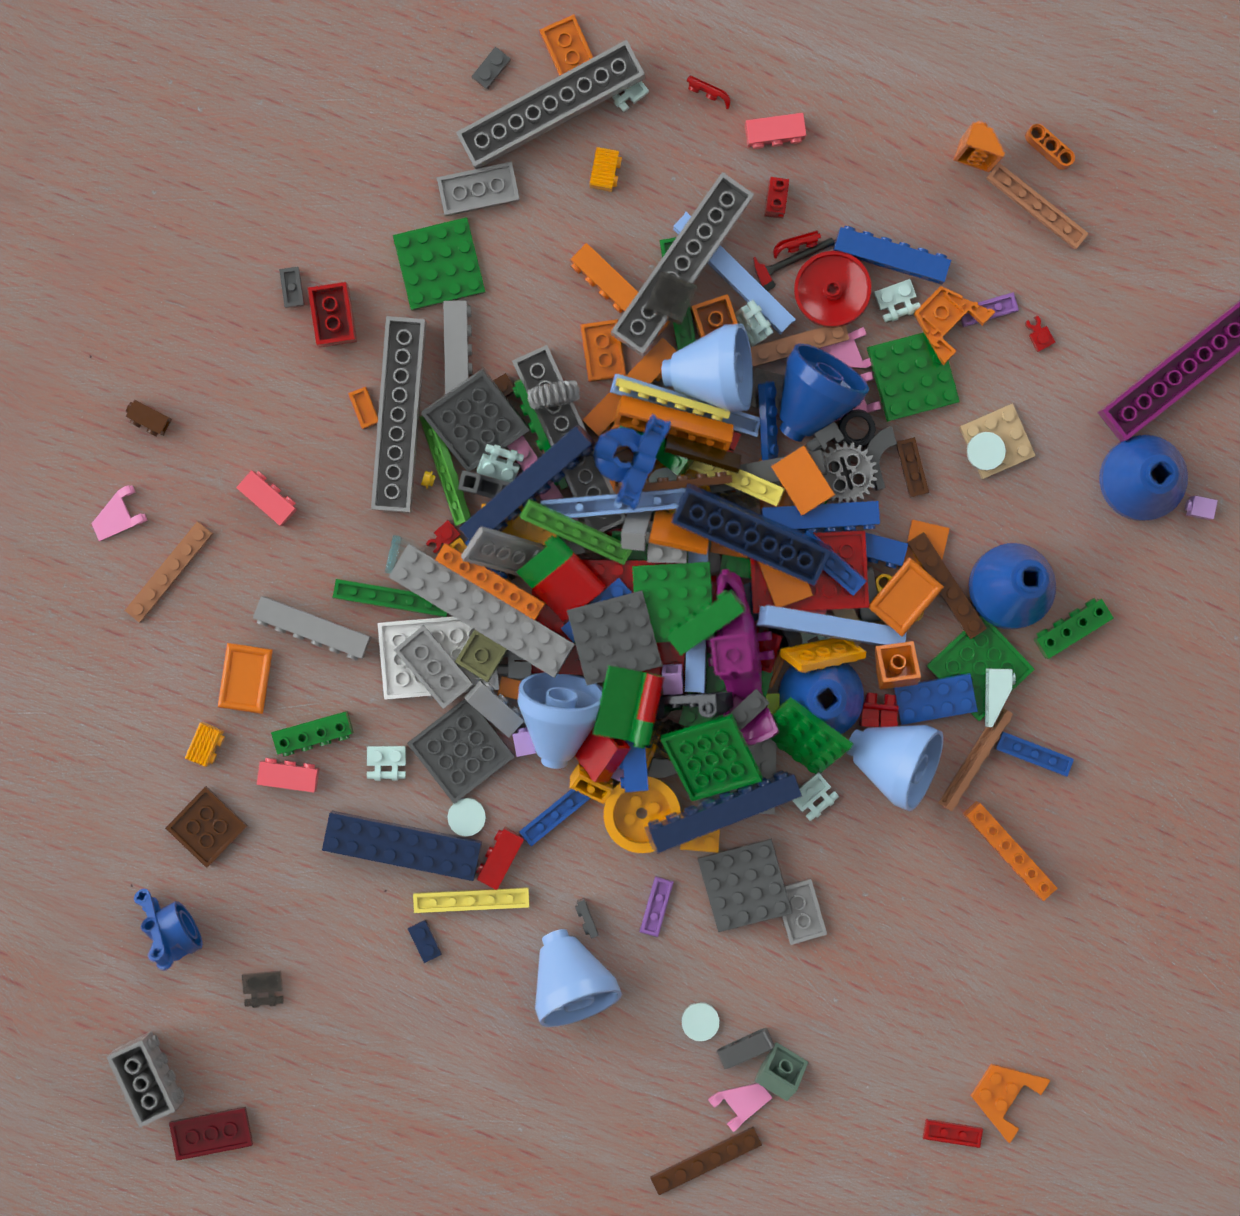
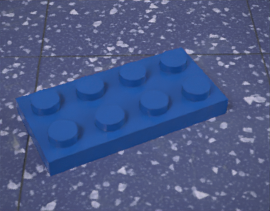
M970 673L918 682L917 685L894 688L897 705L899 706L898 711L901 725L978 712Z

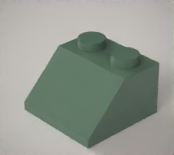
M775 1042V1047L770 1050L763 1061L754 1081L788 1101L797 1091L808 1061Z

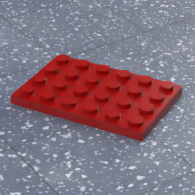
M865 530L813 533L825 544L830 545L837 555L867 581L853 596L826 571L822 570L816 585L809 584L812 596L781 608L799 611L869 608ZM750 558L753 613H759L760 606L775 605L758 561Z

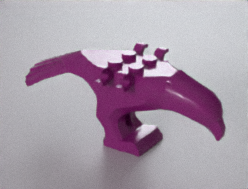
M723 569L717 579V595L725 589L727 592L732 589L746 607L744 612L717 630L716 638L706 640V647H712V657L708 658L709 666H714L715 674L720 675V679L724 680L727 692L733 693V708L724 714V716H727L756 689L763 694L761 660L774 659L775 653L774 650L760 652L758 641L771 640L772 631L757 633L756 623L750 613V607L740 576L729 569ZM768 707L763 709L742 730L740 729L748 746L773 738L779 733V729Z

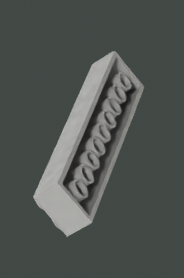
M625 40L457 131L456 134L475 169H479L645 79V73L628 41Z
M722 172L614 326L611 335L643 357L747 208L754 194Z
M386 316L371 502L372 510L412 513L427 324L425 319Z
M547 345L512 361L527 394L531 388L563 381ZM573 402L550 408L534 409L551 447L575 426H582L585 429ZM593 453L588 457H581L578 466L564 472L573 497L615 494L609 479L601 475L595 466ZM624 513L583 517L587 526L602 533L625 523L626 520Z
M410 544L407 545L389 575V578L554 678L575 646L574 643L498 599Z

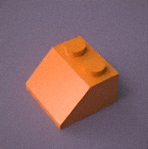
M914 641L875 647L876 674L880 690L918 684L921 674Z

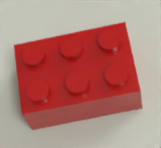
M346 282L308 287L316 345L321 348L357 342L349 285Z

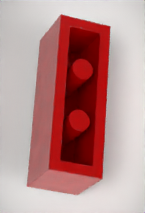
M504 827L503 831L498 830L494 838L497 841L494 848L490 846L485 855L488 858L486 863H481L476 871V874L479 875L477 880L495 890H498L524 841L523 836Z

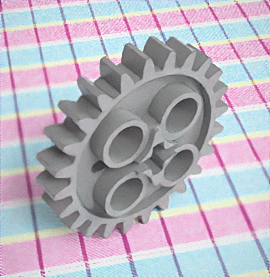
M844 442L843 447L840 448L839 444L836 443L835 450L829 447V454L823 452L827 474L823 476L835 493L831 501L839 498V503H842L843 499H846V503H849L850 499L857 502L858 496L864 500V492L870 495L868 487H875L871 481H877L873 474L878 473V470H874L872 467L877 464L876 462L870 463L873 455L867 457L868 450L866 449L862 452V445H859L856 449L854 448V442L851 443L850 447H847L846 442ZM856 456L858 464L855 466L848 465V458ZM840 457L844 458L847 470L852 471L849 474L853 486L852 490L849 489L846 477L841 476L844 470ZM830 463H839L840 469L837 472H831L829 470ZM857 474H861L864 477V482L860 485L853 482V478ZM838 480H843L846 483V487L842 491L835 489V483Z

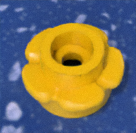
M425 470L421 485L425 486L426 489H428V486H433L436 477L432 475L433 471Z

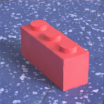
M803 113L752 119L745 122L748 147H753V149L764 148V145L772 144L773 147L781 146L783 142L798 144L805 140L806 137Z
M251 470L236 488L279 526H283L297 511V508L294 506L296 503L288 496L284 498L280 494L281 490L272 483L270 486L265 481L267 477L260 471L254 472Z
M265 758V761L262 760L259 764L257 785L316 792L320 768H315V764L304 763L303 766L296 765L295 761L285 760L284 763H278L275 758Z

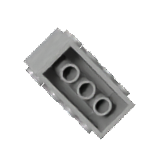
M152 1031L117 1047L107 1056L109 1065L117 1078V1082L125 1095V1099L132 1110L139 1128L176 1111L184 1101L183 1090L177 1086L175 1073L169 1069L167 1056L164 1052H161L159 1039L156 1035H153Z

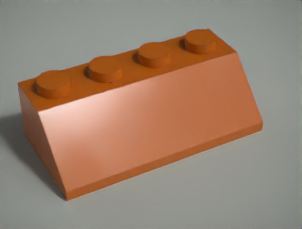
M977 121L973 122L961 137L953 161L990 172L1004 157L1005 153L993 129L988 127L987 123Z

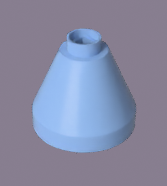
M742 324L724 325L673 353L671 359L663 360L662 379L665 387L673 386L674 390L678 393L730 412L747 411L752 401L753 365L750 343L745 327Z
M546 672L528 676L521 681L518 705L536 753L541 757V763L544 766L553 769L566 767L568 761L575 756L595 726L603 688L598 683L587 686L583 676L557 674L554 678Z
M927 725L866 728L864 731L856 729L849 739L853 745L846 753L853 756L855 765L893 805L907 811H912L919 805L934 778L943 749L944 737L942 731Z
M566 929L553 931L542 938L544 946L540 949L535 1002V1010L542 1026L557 1027L578 1022L602 1012L621 998L622 993L617 979L576 937L569 936Z

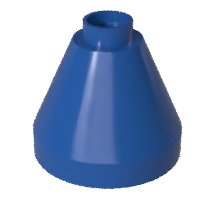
M796 344L786 362L780 408V419L783 422L779 429L787 437L801 442L805 436H813L816 432L859 406L869 392V386L855 370L835 356L808 344Z
M1152 435L1134 436L1116 444L1104 458L1100 469V488L1108 505L1121 516L1137 521L1157 519L1173 511L1183 499L1188 484L1187 466L1181 453L1167 440ZM1152 470L1155 472L1156 481L1150 475Z
M1007 543L990 549L977 560L969 578V594L974 608L988 623L1003 629H1020L1038 622L1048 613L1056 595V579L1051 565L1040 552L1024 544Z
M842 663L838 666L833 665L824 669H815L807 673H801L790 665L783 674L778 687V694H780L779 707L791 697L840 734L845 733L855 724L864 704V690L861 679L848 663ZM829 688L834 694L831 705L824 709L817 700V696Z

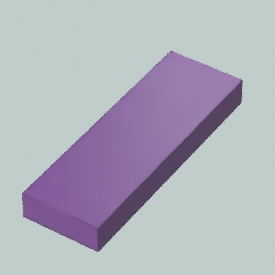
M1014 292L978 303L980 306L995 311L990 319L1019 311ZM968 313L961 319L963 327L979 323Z
M655 876L639 932L658 937L674 881Z

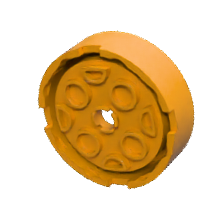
M648 776L649 791L625 793V789H621V783L618 782L605 801L603 815L606 830L612 840L625 850L634 853L654 852L644 827L648 826L650 821L666 819V815L670 813H681L675 793L659 778ZM639 808L647 810L645 818L637 817L636 811Z

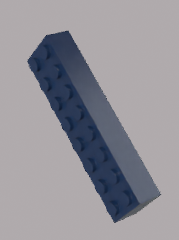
M575 426L459 529L469 541L472 540L480 526L499 532L503 531L508 526L507 522L509 520H515L521 515V510L525 508L529 499L536 502L538 495H544L551 489L550 484L559 482L566 476L565 471L572 470L578 466L581 457H588L593 453V447L596 442L582 426Z
M690 483L687 484L672 516L671 523L814 586L831 553L830 545Z
M780 770L773 773L771 778L766 779V777H763L762 782L737 788L738 791L733 793L730 791L721 793L719 795L720 798L715 800L712 798L706 799L701 802L702 805L697 807L694 805L684 808V812L679 814L677 812L670 813L662 821L656 819L648 822V826L644 827L651 848L657 853L663 852L802 797L795 775Z
M332 810L329 813L322 851L474 881L482 841Z

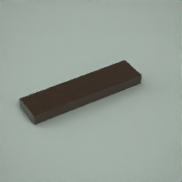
M667 434L664 452L734 473L739 472L741 455Z

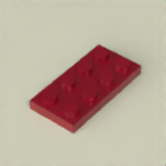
M246 1106L169 1122L176 1161L253 1145Z

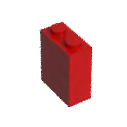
M593 727L575 754V757L594 782H609L631 748L625 740L594 735Z

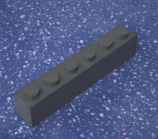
M823 451L809 452L821 473L826 475ZM785 457L742 464L740 469L778 486H783L771 466ZM726 484L710 485L711 493L717 494L719 497L728 496V492L735 491L736 494L745 493Z

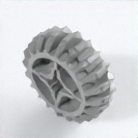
M571 380L540 385L528 391V402L533 409L561 406L577 401L580 398V389L577 382Z

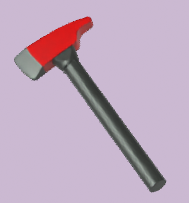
M833 238L824 240L814 247H809L773 265L765 266L760 264L756 257H753L755 271L761 286L766 291H770L776 286L771 278L772 274L834 245Z

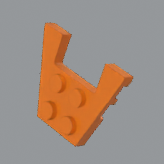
M940 286L915 311L914 316L940 362L945 365L956 353V350L943 337L967 313L983 326L994 315L995 311L980 306L977 302L969 301L963 298L962 295Z
M991 1063L972 1092L971 1097L1006 1141L1011 1143L1019 1128L1003 1118L1024 1085L1042 1095L1050 1080L1046 1077L1016 1071L1015 1069Z

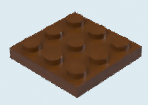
M205 786L165 829L208 868L248 825Z

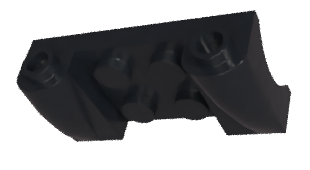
M715 692L662 695L655 719H664L671 711L681 710L683 706H699V713L702 716L718 717L733 708V693Z

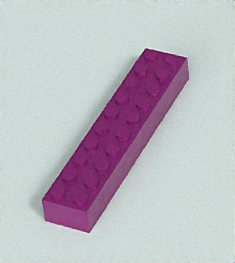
M1240 300L1097 412L1120 442L1132 437L1240 351Z

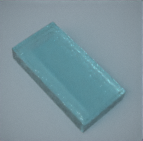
M394 535L392 537L385 569L386 573L390 574L397 563L402 541L401 536Z

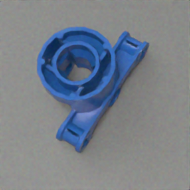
M652 414L642 436L632 429L623 427L611 429L600 436L594 448V462L601 475L611 481L623 482L616 498L617 504L622 503L631 507V510L636 509L646 478L654 467L658 449L669 431L670 421L665 422ZM617 446H627L633 452L631 463H622L618 457H613Z
M141 889L135 894V903L142 906L143 911L147 915V918L141 924V929L153 940L148 958L152 962H156L160 970H167L174 961L202 949L203 942L199 929L183 904L179 901H174L160 909L159 901L151 896L149 890Z

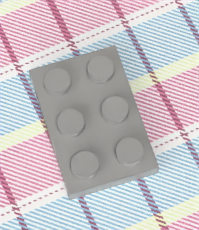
M811 878L786 885L793 913L782 916L790 945L827 935Z

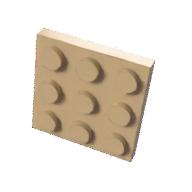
M1013 403L959 427L967 445L971 438L983 432L996 434L1005 444V458L999 466L991 470L978 469L982 479L1036 456Z

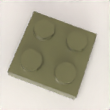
M474 629L455 663L489 682L508 649Z

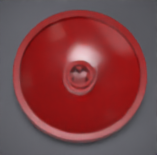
M826 251L813 256L804 263L795 279L794 294L799 310L809 321L822 327L837 328L854 322L864 313L871 298V279L867 269L857 258L845 252Z

